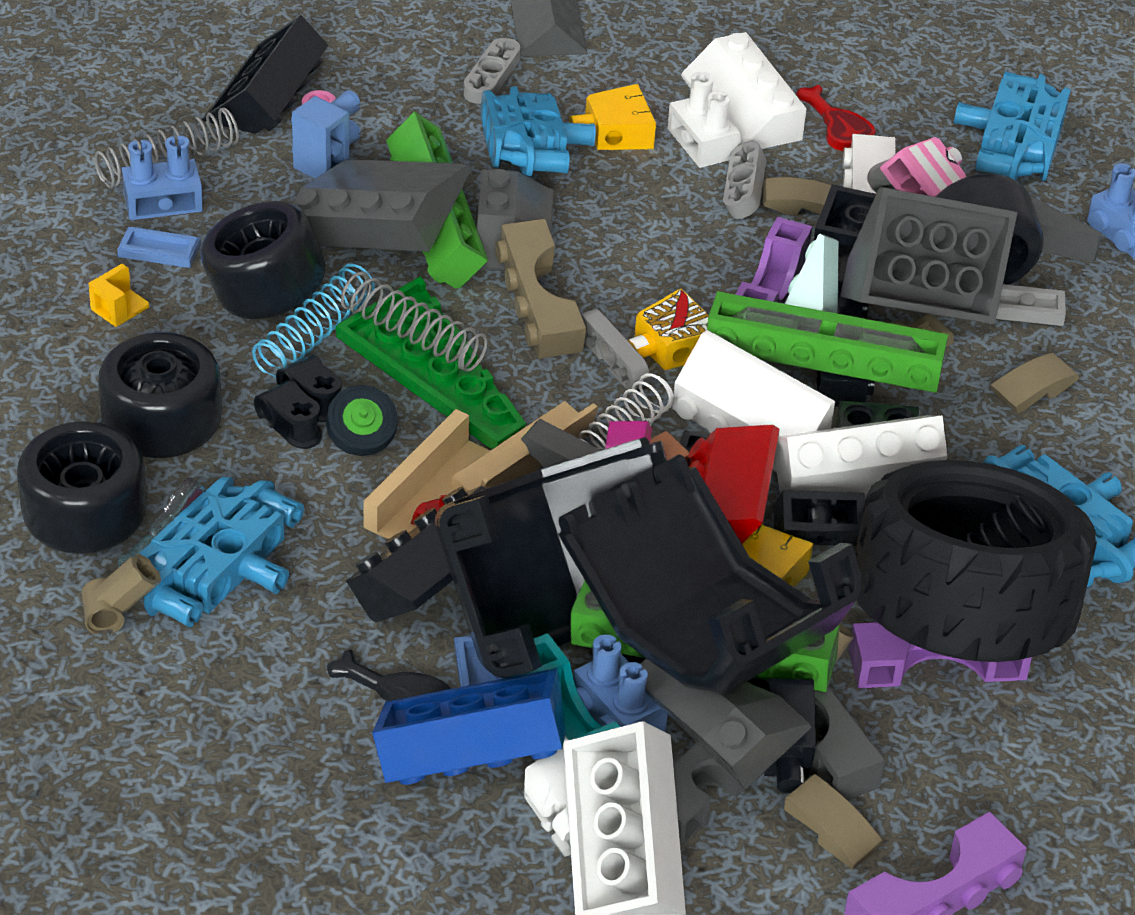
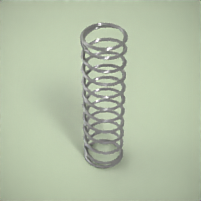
M220 108L218 112L222 133L230 140L227 144L221 143L220 128L214 115L209 112L206 115L208 129L213 138L218 141L215 148L209 147L208 133L203 121L199 117H195V131L201 143L205 145V151L202 153L196 151V140L191 126L188 122L183 121V136L188 138L185 131L186 125L193 142L192 146L189 141V147L193 149V154L189 159H193L196 152L198 155L204 156L208 148L216 152L220 144L224 147H229L231 143L234 145L238 143V126L234 116L228 109ZM222 112L228 121L230 139L222 123ZM209 116L212 118L213 122L215 123V127H216V130H217L218 138L216 137V135L214 134V132H213V130H212V127H211V124H210V121H209ZM197 120L200 122L205 135V141L203 140L199 132ZM231 120H232V122H233V124H234V128H235V132H236V140H235V141H232V140H233V128H232ZM171 125L169 129L170 137L173 136L172 129L177 136H181L177 128ZM158 130V144L165 157H167V152L161 142L160 133L165 141L167 136L162 130ZM146 134L144 140L148 141L149 138L155 152V157L152 154V160L159 163L156 144L153 138ZM137 140L138 147L141 150V143ZM121 143L119 146L121 158L125 166L128 167L129 164L124 156L123 147L128 155L129 162L130 153L128 147ZM108 147L107 157L101 151H97L94 161L100 180L105 182L110 189L113 186L117 187L122 177L120 163L115 151ZM110 151L115 159L117 170L112 162ZM99 154L104 158L109 168L111 185L105 182V180H108L99 165ZM114 173H115L116 175H118V180H117L116 183H115Z
M363 271L352 275L342 290L341 305L344 309H350L351 313L354 314L362 310V317L365 320L374 316V324L379 326L385 323L388 332L398 327L397 334L399 338H404L410 333L409 340L413 345L422 339L421 346L424 351L434 346L433 352L436 357L446 352L447 363H452L458 358V367L465 372L477 367L486 352L487 338L485 334H478L472 327L466 328L460 321L454 322L451 316H442L439 310L429 309L428 305L423 302L417 303L415 298L411 296L406 297L400 290L394 291L388 284L382 285L380 280L376 278L370 279L369 275ZM364 276L365 282L356 289L350 301V306H346L344 296L348 285L355 277ZM374 281L379 286L371 292V282ZM368 286V292L364 302L357 310H354L353 308L356 305H358L359 302L363 299ZM363 288V291H362L360 297H359L358 300L354 303V300H355L357 294H358L359 291ZM383 288H388L391 293L382 299ZM380 289L379 300L374 311L369 316H365L367 303L374 293ZM394 294H399V295L402 296L403 299L399 300V301L394 305V302H395V295H394ZM392 295L388 313L381 322H377L379 309L387 298ZM406 300H411L415 305L406 311ZM404 301L400 319L393 328H389L391 315ZM418 306L425 307L427 311L418 317ZM415 308L413 322L408 331L402 335L400 331L403 321ZM434 312L438 315V318L430 324V313ZM427 315V322L422 334L416 341H413L412 337L417 324ZM446 318L451 324L442 330V319ZM439 321V328L433 342L428 347H425L424 344L428 332ZM454 325L461 326L463 330L453 338ZM451 327L448 343L440 353H437V346L441 337ZM466 331L473 332L475 336L465 344ZM463 334L460 349L455 357L450 360L449 352L457 338ZM481 336L484 339L482 353L476 363L467 369L476 355L479 343L478 337ZM476 339L473 353L469 361L464 365L466 352Z

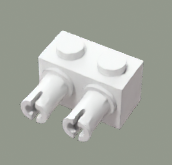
M696 72L691 75L690 98L670 103L667 128L699 168L730 160L731 152L741 144V134L738 127L733 125L727 118L730 98L723 91L712 92L713 77H710L711 75L707 72Z

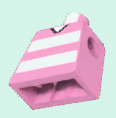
M936 137L903 148L880 167L896 190L933 197L950 184L966 177L965 172L959 166L962 162L960 152L954 147L946 148L941 140Z

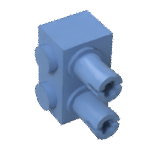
M347 90L331 103L314 96L292 112L293 168L313 178H317L345 159H349V145L360 138L358 134L360 133L359 126L349 119L350 115L360 109L358 105L360 104V99L353 91Z
M174 136L167 138L165 141L167 162L154 164L152 162L151 142L141 140V150H138L137 140L130 142L128 145L130 166L121 167L123 194L129 220L203 211L201 182L195 159H189L188 138L177 136L178 146H175Z
M1120 163L1113 167L1110 188L1092 196L1087 222L1092 228L1114 242L1120 251L1128 253L1135 259V190L1132 188L1135 180V169H1131V166L1128 164Z
M601 635L595 638L593 642V661L574 670L573 679L583 704L590 715L602 726L614 721L620 727L644 721L665 732L668 714L645 693L648 678L646 669L642 670L643 666L639 663L628 662L621 654L620 642H616V638L612 635Z

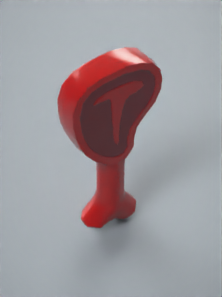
M820 85L811 88L803 87L797 90L796 96L798 99L810 104L823 117L824 123L828 127L826 141L832 148L844 151V147L851 148L853 134L876 136L875 127L864 117L849 110L830 106L821 97L823 88Z

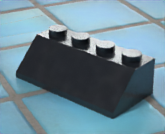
M302 15L298 16L257 44L208 112L214 115L218 125H220L218 118L219 109L226 108L234 116L238 130L253 134L258 133L264 128L267 131L272 130L283 119L280 113L288 109L296 101L297 97L294 94L310 81L307 75L322 64L323 59L321 55L329 45ZM222 112L223 126L229 127L228 121ZM206 113L205 116L202 118V120H203L204 122H206V115H207V113ZM209 116L210 123L215 124L212 118Z
M479 486L465 491L463 487H459L446 495L442 501L446 505L487 488ZM435 508L417 517L413 521L417 527L409 533L407 530H403L385 542L388 549L379 555L378 552H374L355 565L359 571L346 580L368 617L375 623L418 609L453 581L435 527V516L437 513Z

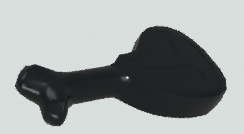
M353 650L344 651L341 659L331 661L327 665L330 677L352 679L376 691L386 701L451 689L444 681L426 674L415 672L379 674L359 664L355 659Z

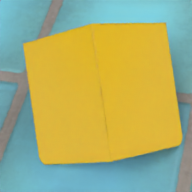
M124 264L118 265L88 283L91 310L115 327L149 308V302L130 289L129 268Z

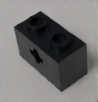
M783 490L773 505L774 529L811 542L813 545L836 546L839 543H847L856 546L864 509L865 493Z

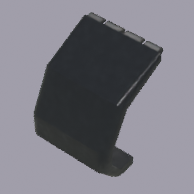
M646 437L546 467L467 495L442 506L437 511L435 527L474 648L481 665L491 674L498 677H510L542 667L534 638L548 633L557 646L571 641V610L583 585L584 578L558 536L561 532L558 518L582 504H585L590 517L591 513L588 506L590 500L615 487H621L626 481L650 469L654 482H657L654 468L667 461L662 441L650 443Z
M680 454L655 466L654 475L657 482H654L650 469L626 481L621 487H615L590 500L588 503L591 513L590 517L585 504H582L558 518L561 529L558 536L619 639L679 683L689 688L718 693L730 692L833 631L857 600L862 588L861 572L853 544L839 543L808 561L819 600L810 599L750 558L697 468L688 467L686 459Z

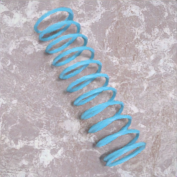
M345 265L339 270L338 276L330 278L329 284L321 286L320 292L316 291L311 299L305 300L303 307L296 308L294 315L287 316L285 323L278 324L276 331L269 332L267 339H262L254 345L252 354L257 367L262 372L268 373L257 361L255 355L257 348L261 358L269 366L276 367L264 357L261 352V346L269 347L281 359L283 367L287 366L282 350L274 342L270 341V336L273 334L277 335L280 343L286 349L292 350L293 360H287L294 363L304 358L306 354L313 350L314 346L319 345L323 338L328 337L331 331L336 329L337 324L348 319L349 315L353 314L350 309L347 312L340 311L334 299L324 293V289L330 287L334 297L341 302V298L335 293L334 289L342 294V291L332 285L335 279H338L340 285L344 288V284L347 282L345 271L352 274L356 273L348 269L349 267L359 268L367 273L370 279H372L371 275L359 265ZM357 276V278L362 284L364 281L360 276ZM374 281L371 282L372 291L375 289ZM350 283L346 292L349 295H353L356 290ZM367 290L363 297V300L353 308L354 310H357V308L360 307L364 302L367 295ZM321 295L324 303L331 310L337 311L338 320L331 319L326 308L321 303L315 301V296ZM344 296V303H346V305L349 306L348 300L346 296ZM325 297H327V298L333 303V305L335 306V308H333V307L327 302V300H326ZM309 302L313 304L316 312L321 317L328 318L329 328H325L328 331L324 335L321 322L312 311L306 309V305ZM316 304H317L321 309H323V311L325 312V314H326L327 316H325V315L318 309V307L316 306ZM300 310L304 311L305 316L314 326H319L320 336L314 335L319 338L315 343L312 330L303 319L297 317V313ZM340 312L345 314V317H343L342 319ZM308 313L314 317L318 324L309 317ZM291 318H295L298 327L305 334H310L311 344L305 343L310 346L306 351L303 338L294 327L288 325V321ZM332 320L337 322L336 325H334L333 327ZM299 321L305 325L308 331L301 326ZM282 326L286 327L289 335L295 341L302 344V352L296 351L301 354L297 359L295 349L290 340L279 333V328ZM290 329H291L294 333H296V335L298 336L299 339H297V338L292 334V332L290 331ZM281 337L288 343V345H289L290 347H288V346L283 342V340L281 339Z

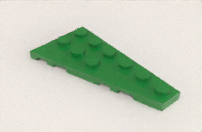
M421 276L397 289L402 291L406 297L411 296L416 299L417 303L423 302L428 305L429 309H437L442 316L444 315L435 296L431 297L426 291V283ZM394 294V295H395L394 305H395L399 300L403 299L402 296L399 295V294ZM392 295L387 298L379 309L377 322H381L388 313ZM406 300V311L415 305L413 301ZM378 301L366 307L365 316H369L374 311ZM404 301L391 315L389 328H393L400 319ZM418 306V317L427 311L425 307ZM415 308L403 321L400 331L402 335L408 331L413 322ZM362 310L336 325V338L440 413L448 417L457 409L468 414L469 433L490 449H494L526 427V422L506 394L500 393L493 384V376L488 369L483 370L480 364L473 370L465 372L459 369L458 358L452 363H447L446 352L436 357L433 352L434 346L424 351L421 346L422 339L413 345L409 340L410 333L404 338H399L397 334L398 327L388 332L385 323L379 326L374 324V316L367 320L363 319ZM434 312L430 313V324L438 318V315ZM427 315L417 324L412 337L413 341H416L422 334L427 322ZM446 318L442 319V330L451 324ZM439 321L428 332L425 339V347H428L433 342L439 328ZM454 325L453 338L460 332L456 325ZM451 327L441 337L437 346V353H440L448 343ZM462 334L454 342L449 352L450 360L455 357L460 349L463 340ZM469 346L466 352L464 365L469 361L473 353L471 346ZM477 354L475 355L473 361L467 367V369L472 367L476 363V361L478 360Z

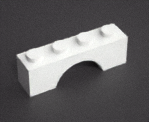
M853 134L851 148L844 147L842 186L877 194L873 189L890 185V181L881 171L880 167L896 154L895 137Z

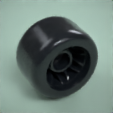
M999 174L972 175L950 184L935 196L1018 212L1003 284L1010 285L1018 281L1038 262L1044 245L1043 231L1028 191L1015 179Z
M268 201L256 203L227 215L212 227L201 246V261L219 302L229 313L240 318L265 319L296 308L315 293L325 275V259L308 218L298 207L285 202Z
M145 333L118 344L107 354L101 364L98 386L102 422L126 433L139 447L142 456L168 458L183 455L204 445L216 432L222 414L220 370L211 351L199 341L177 333Z
M79 421L65 423L52 427L36 436L21 454L17 467L21 513L30 533L42 544L67 553L86 554L100 552L127 540L142 523L147 507L144 461L139 447L123 431L98 422Z

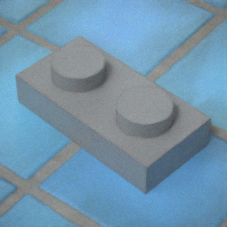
M1003 284L996 319L1057 326L1064 325L1066 316L1065 291Z

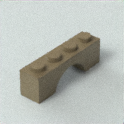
M545 219L504 224L501 226L500 241L495 242L497 261L499 264L504 263L507 289L509 291L513 290L515 294L514 304L517 317L519 319L523 318L525 322L526 343L529 347L534 346L539 359L583 352L586 327L576 301L557 297L546 291L538 282L542 276L552 271L555 244Z

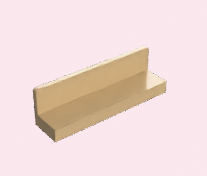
M566 401L562 402L453 475L450 486L454 490L463 487L465 491L479 486L490 488L536 471L542 464L531 456L527 446L521 440L534 423L542 419L579 438L580 432L588 430L589 423L594 422L598 406L593 403L578 413Z
M455 409L364 500L365 529L386 539H390L403 530H407L409 533L417 527L410 523L419 504L439 499L441 495H448L454 491L450 486L452 476L490 451L469 441L468 414Z

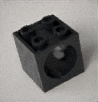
M832 184L815 227L814 240L817 239L819 234L839 241L838 281H844L848 257L876 194Z

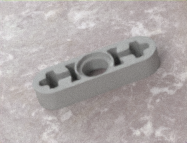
M499 38L491 42L464 80V97L466 100L481 104L484 90H491L494 95L497 94L520 61L521 47L516 40ZM487 70H496V71H499V72L490 73V72H486V71H487Z
M755 141L740 144L730 154L723 202L729 214L735 219L745 218L753 214L760 205L766 157L759 143Z
M598 309L582 313L581 316L586 327L584 343L599 360H605L610 366L607 369L626 390L632 389L633 384L639 381L642 375L649 373L645 360ZM650 377L645 378L643 382L649 384Z

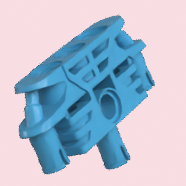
M1005 71L992 109L958 102L954 124L985 129L975 171L1004 175L1016 181L1019 176H1031V174L1040 173V180L1047 181L1066 115L1071 89L1065 87L1061 93L1056 91L1055 87L1045 83L1046 76L1041 73L1036 79Z
M517 86L510 87L509 94L497 97L491 90H484L482 93L481 122L489 157L494 168L499 169L502 160L518 166L521 173L529 177L532 176L533 171L567 174L570 157L569 151L566 150V145L594 146L595 124L562 122L555 96H552L551 93L519 92Z
M1025 445L1015 447L1011 452L1000 458L991 455L985 458L983 463L1013 469L1053 486L1070 498L1076 506L1087 514L1094 525L1097 540L1087 588L1092 586L1094 578L1097 577L1107 578L1114 583H1124L1132 579L1133 569L1135 568V538L1129 543L1128 540L1133 520L1108 501L1118 496L1122 491L1121 483L1116 476L1106 482V480L1112 477V473L1106 472L1086 485L1046 454L1040 456L1036 461L1030 449L1021 453L1026 449Z
M225 476L218 479L139 553L150 559L152 565L159 571L161 582L143 597L144 608L148 615L155 616L160 611L189 628L193 627L194 622L197 623L203 611L209 614L245 578L263 586L274 594H278L280 588L283 589L288 581L289 571L284 567L265 560V558L284 540V524L292 528L295 527V522L299 523L304 513V505L275 491V485L272 481L260 480L251 486L238 487L234 486L232 477Z

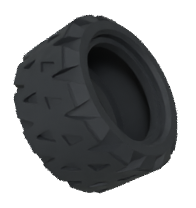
M962 460L927 461L902 467L885 474L881 481H877L871 486L866 495L855 552L862 578V588L857 602L870 618L877 621L890 633L912 645L933 653L952 658L983 662L1014 661L1046 654L1055 647L1062 646L1076 632L1097 545L1094 525L1087 514L1065 494L1033 476L1013 469ZM1016 495L1022 496L1034 508L1046 526V532L1040 534L1020 511L1013 506H1009L1018 526L1031 541L1030 544H1027L1019 533L999 516H996L998 524L1006 538L1015 548H1008L1004 541L986 526H983V529L992 546H985L972 536H970L972 543L967 542L968 533H975L982 537L980 523H988L995 527L993 522L994 512L1002 513L1009 518L1006 511V503L1013 502L1017 504L1015 500ZM1023 504V506L1025 507V509L1027 510V512H1028V513L1031 515V517L1039 524V522L1037 521V519L1035 518V516H1034V515L1031 513V511Z

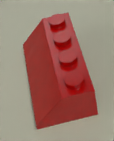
M773 424L716 428L706 440L703 437L699 438L688 455L691 459L689 467L697 468L741 544L763 524L780 430Z

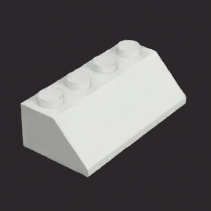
M746 32L715 38L682 72L681 76L690 88L691 75L693 73H709L710 77H713L712 92L723 91L727 94V97L729 96L730 103L727 118L733 125L738 127L741 134V144L755 141L759 143L761 149L803 139L806 107Z
M706 330L701 334L675 381L672 409L681 418L692 420L708 429L710 434L716 428L773 424L780 429L779 436L831 429L835 401ZM774 458L773 470L777 473L776 460Z
M925 415L778 436L775 460L780 494L783 490L865 493L866 498L871 486L875 482L881 481V478L887 473L912 464L947 460L943 416Z
M642 721L565 741L564 757L575 915H686L671 735Z

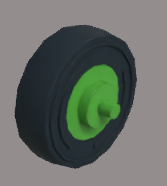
M366 385L351 386L339 392L329 404L326 417L328 435L336 447L348 454L359 456L376 454L387 448L395 437L398 424L396 407L389 396L376 387Z

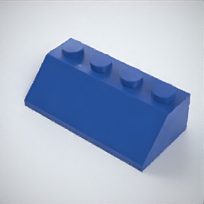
M558 668L385 702L372 732L385 783L399 781L400 784L404 785L413 784L423 780L426 775L443 772L445 776H455L466 772L472 766L487 764V767L496 768L511 763L513 758L530 755L532 759H543L556 754L557 750L563 748L566 735Z

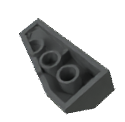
M647 658L640 663L643 666L642 670L646 669L648 673L645 693L744 789L752 784L812 728L779 695L751 683L745 682L727 693L689 688L679 683Z

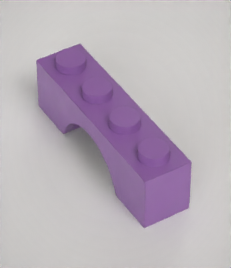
M777 217L765 239L760 263L752 283L742 282L735 295L785 304L789 296V285L793 278L800 274L806 261L805 254L811 242L813 226Z
M878 622L854 623L852 627L854 639L849 645V654L858 688L900 686L903 676L909 668L929 659H948L962 663L975 671L984 682L1027 680L1032 659L1030 657L1014 661L983 662L952 658L912 645L890 633Z
M988 812L955 831L949 856L953 870L947 875L933 881L912 882L897 878L884 871L848 892L844 915H952L963 907H966L968 910L974 909L984 901L990 891L999 886L1002 889L1010 888L1019 880L1023 872L1022 864L1027 848L991 812Z

